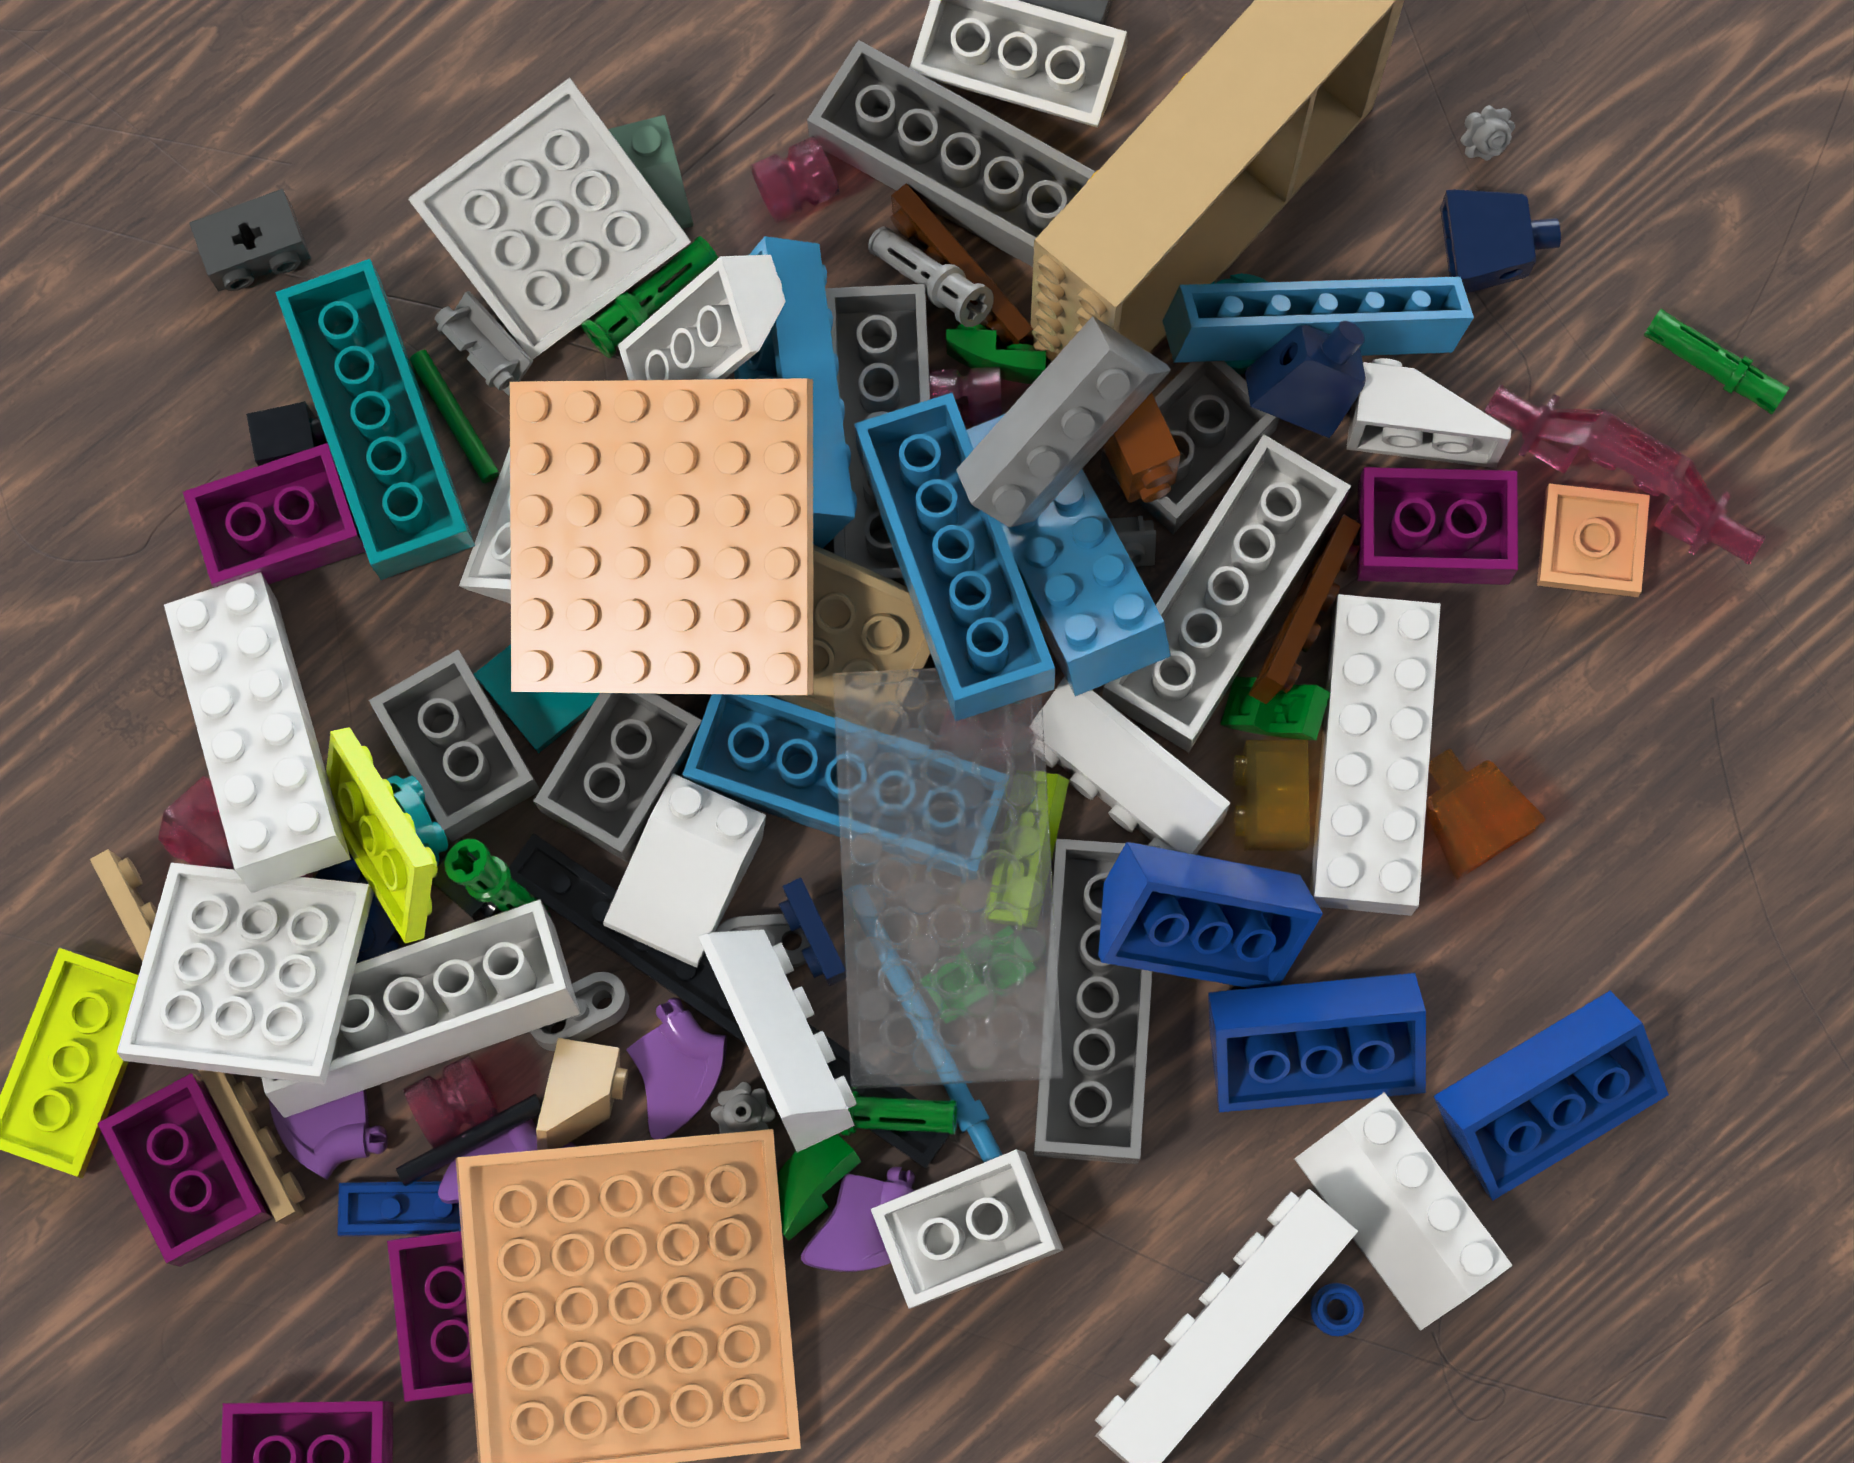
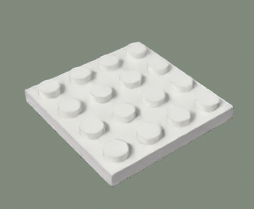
M570 77L408 199L532 360L691 243L689 237Z
M171 863L117 1054L123 1061L325 1085L374 894L370 885L297 877L251 893L235 869Z

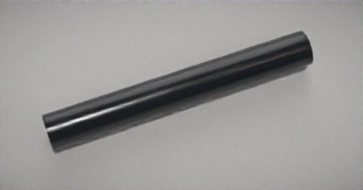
M535 1093L397 1167L396 1171L404 1186H408L456 1160L455 1158L466 1155L540 1115L542 1103Z

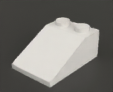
M1387 358L1375 359L1372 363L1363 362L1366 381L1363 389L1351 406L1346 450L1496 468L1510 441V428L1415 368L1402 367L1401 362Z
M673 773L648 819L603 921V925L697 968L705 953L698 937L708 932H715L762 842L766 815Z
M1017 1149L871 1209L909 1309L1017 1270L1064 1250L1025 1152Z

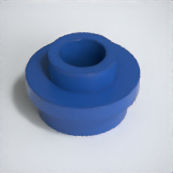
M1331 1283L1320 1288L1315 1293L1311 1301L1310 1313L1314 1324L1320 1331L1327 1335L1338 1337L1353 1332L1360 1325L1364 1314V1307L1361 1297L1352 1287L1342 1283ZM1339 1300L1345 1305L1346 1314L1341 1320H1334L1328 1315L1327 1305L1330 1301Z

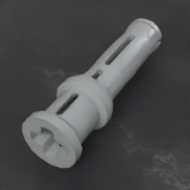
M886 226L878 228L871 235L868 242L869 252L885 261L916 284H925L928 300L938 308L947 307L955 313L956 320L965 327L976 326L987 317L991 311L994 299L992 290L981 283L973 284L966 279L964 271L956 265H941ZM970 300H976L978 304L974 305Z

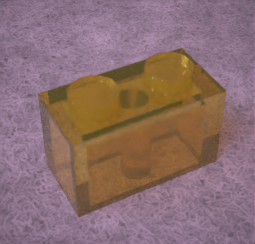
M1246 740L1242 750L1243 755H1234L1233 763L1234 786H1243V805H1235L1234 809L1235 836H1244V851H1305L1310 843L1308 740Z

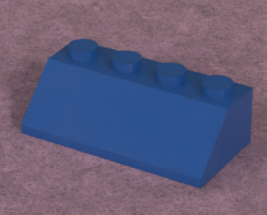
M1126 842L1104 881L1098 956L1101 962L1106 964L1247 988L1280 986L1323 913L1299 874Z
M1415 973L1208 992L1210 1040L1219 1113L1377 1098L1384 1092L1388 1097L1426 1093V1009Z
M1610 990L1433 1097L1449 1134L1486 1194L1493 1201L1669 1094L1643 1023Z

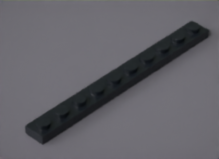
M532 834L509 866L513 880L525 888L534 898L541 900L544 905L747 1045L706 953H704L696 968L604 926L603 921L617 890L536 834ZM809 1024V1027L813 1035L820 1032L818 1029ZM826 1036L836 1058L827 1063L834 1080L844 1075L849 1087L854 1091H858L859 1097L917 1099ZM868 1129L924 1169L929 1167L951 1135L940 1132Z

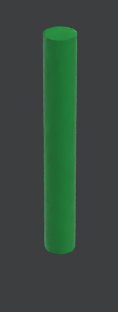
M427 350L416 352L410 357L409 361L482 483L491 482L499 476L500 472Z

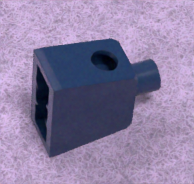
M1456 189L1446 190L1440 211L1449 277H1461L1466 294L1523 279L1530 275L1535 265V250L1560 247L1561 231L1558 218L1531 220L1526 195Z
M1341 321L1331 334L1306 324L1297 326L1245 370L1250 407L1330 438L1365 385L1366 377L1359 349L1365 341L1364 334L1355 324L1349 321Z

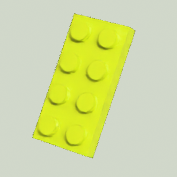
M350 727L330 731L326 774L347 848L404 943L424 939L427 916L432 913L430 897L432 878L437 876L438 870L435 855L431 848L424 847L417 836L411 816L407 812L403 813L397 804L390 782L387 779H382L377 772L369 749L366 746H361Z
M62 948L58 949L0 1094V1150L83 1179L101 1134L98 1122L107 1118L129 1062L123 1061L117 1054V1050L139 975Z

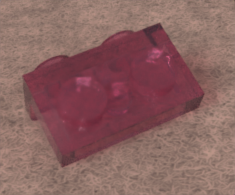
M203 776L164 811L158 839L172 856L184 859L190 865L234 869L211 780Z

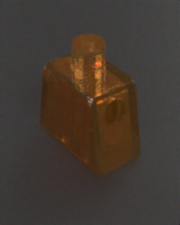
M1450 748L1429 761V772L1441 789L1427 798L1426 815L1457 881L1538 830L1546 821L1542 813L1490 760L1482 762L1467 772Z

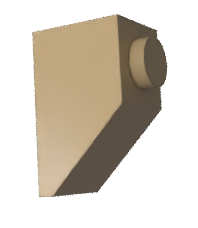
M558 1038L536 1128L537 1150L561 1148L610 1118L614 1099L623 1100L628 1079V1069L620 1068V1048Z

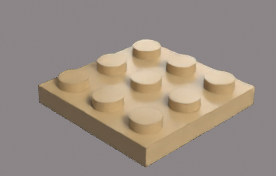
M813 545V695L774 696L792 704L890 736L930 654L907 587Z

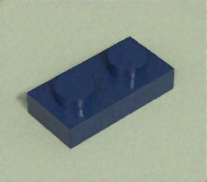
M800 877L783 885L787 900L779 903V906L790 930L793 932L801 928L809 947L802 949L801 952L813 977L816 978L824 975L828 986L848 978L845 967L802 878Z

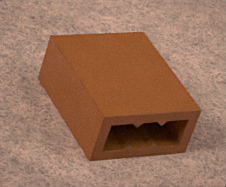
M1151 392L1102 446L1128 503L1142 498L1144 503L1155 501L1171 491L1170 486L1176 482L1181 454Z

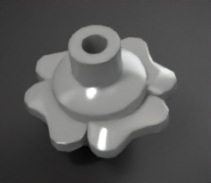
M1488 105L1482 110L1481 114L1478 112L1469 114L1464 123L1467 131L1460 140L1466 146L1465 155L1468 158L1481 157L1485 161L1490 160L1493 156L1500 155L1507 145L1510 144L1511 133L1515 129L1514 122L1509 120L1511 112L1506 108L1496 110Z
M741 1082L733 1090L721 1091L717 1097L718 1103L721 1106L715 1107L711 1112V1117L719 1124L720 1134L767 1130L769 1128L766 1123L771 1122L775 1118L774 1110L767 1104V1093L765 1090L758 1088L752 1091L751 1086L746 1082Z

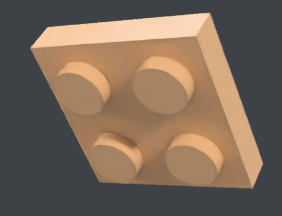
M1549 483L1545 491L1537 586L1638 597L1642 592L1650 495Z

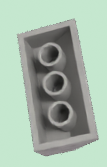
M1092 316L956 469L971 505L1008 527L1035 521L1171 371L1169 366Z

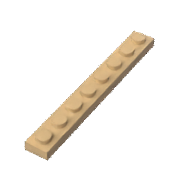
M107 849L91 858L90 861L143 962L157 909L151 901L144 904L136 887L143 883L132 861L128 857L121 860L119 856ZM198 1070L276 1222L288 1225L303 1217L305 1214L299 1204L300 1201L305 1199L303 1190L293 1173L288 1172L284 1175L275 1156L282 1153L281 1148L268 1126L260 1129L252 1113L253 1110L258 1108V1104L245 1081L237 1083L233 1074Z

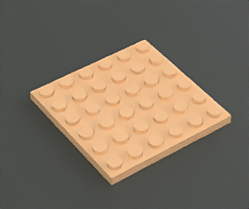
M813 379L510 382L511 692L813 695Z
M773 1129L455 1158L479 1463H678L801 1449Z

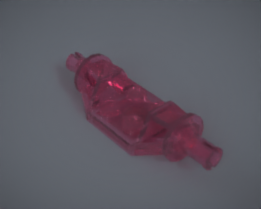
M1500 384L1484 413L1494 416L1523 433L1522 439L1525 442L1518 452L1519 455L1525 457L1529 452L1565 474L1582 446L1590 451L1588 454L1589 458L1598 465L1613 471L1616 467H1619L1633 475V483L1643 491L1654 496H1659L1661 492L1669 496L1653 525L1689 544V553L1695 555L1703 543L1707 545L1711 541L1744 560V563L1748 565L1751 563L1764 542L1765 536L1759 535L1726 516L1728 510L1724 508L1731 494L1724 491L1716 502L1690 458L1604 409H1554L1561 398L1555 393L1546 406L1541 404L1540 407H1537ZM1542 439L1573 444L1569 453H1566ZM1675 504L1679 506L1696 528L1670 513Z

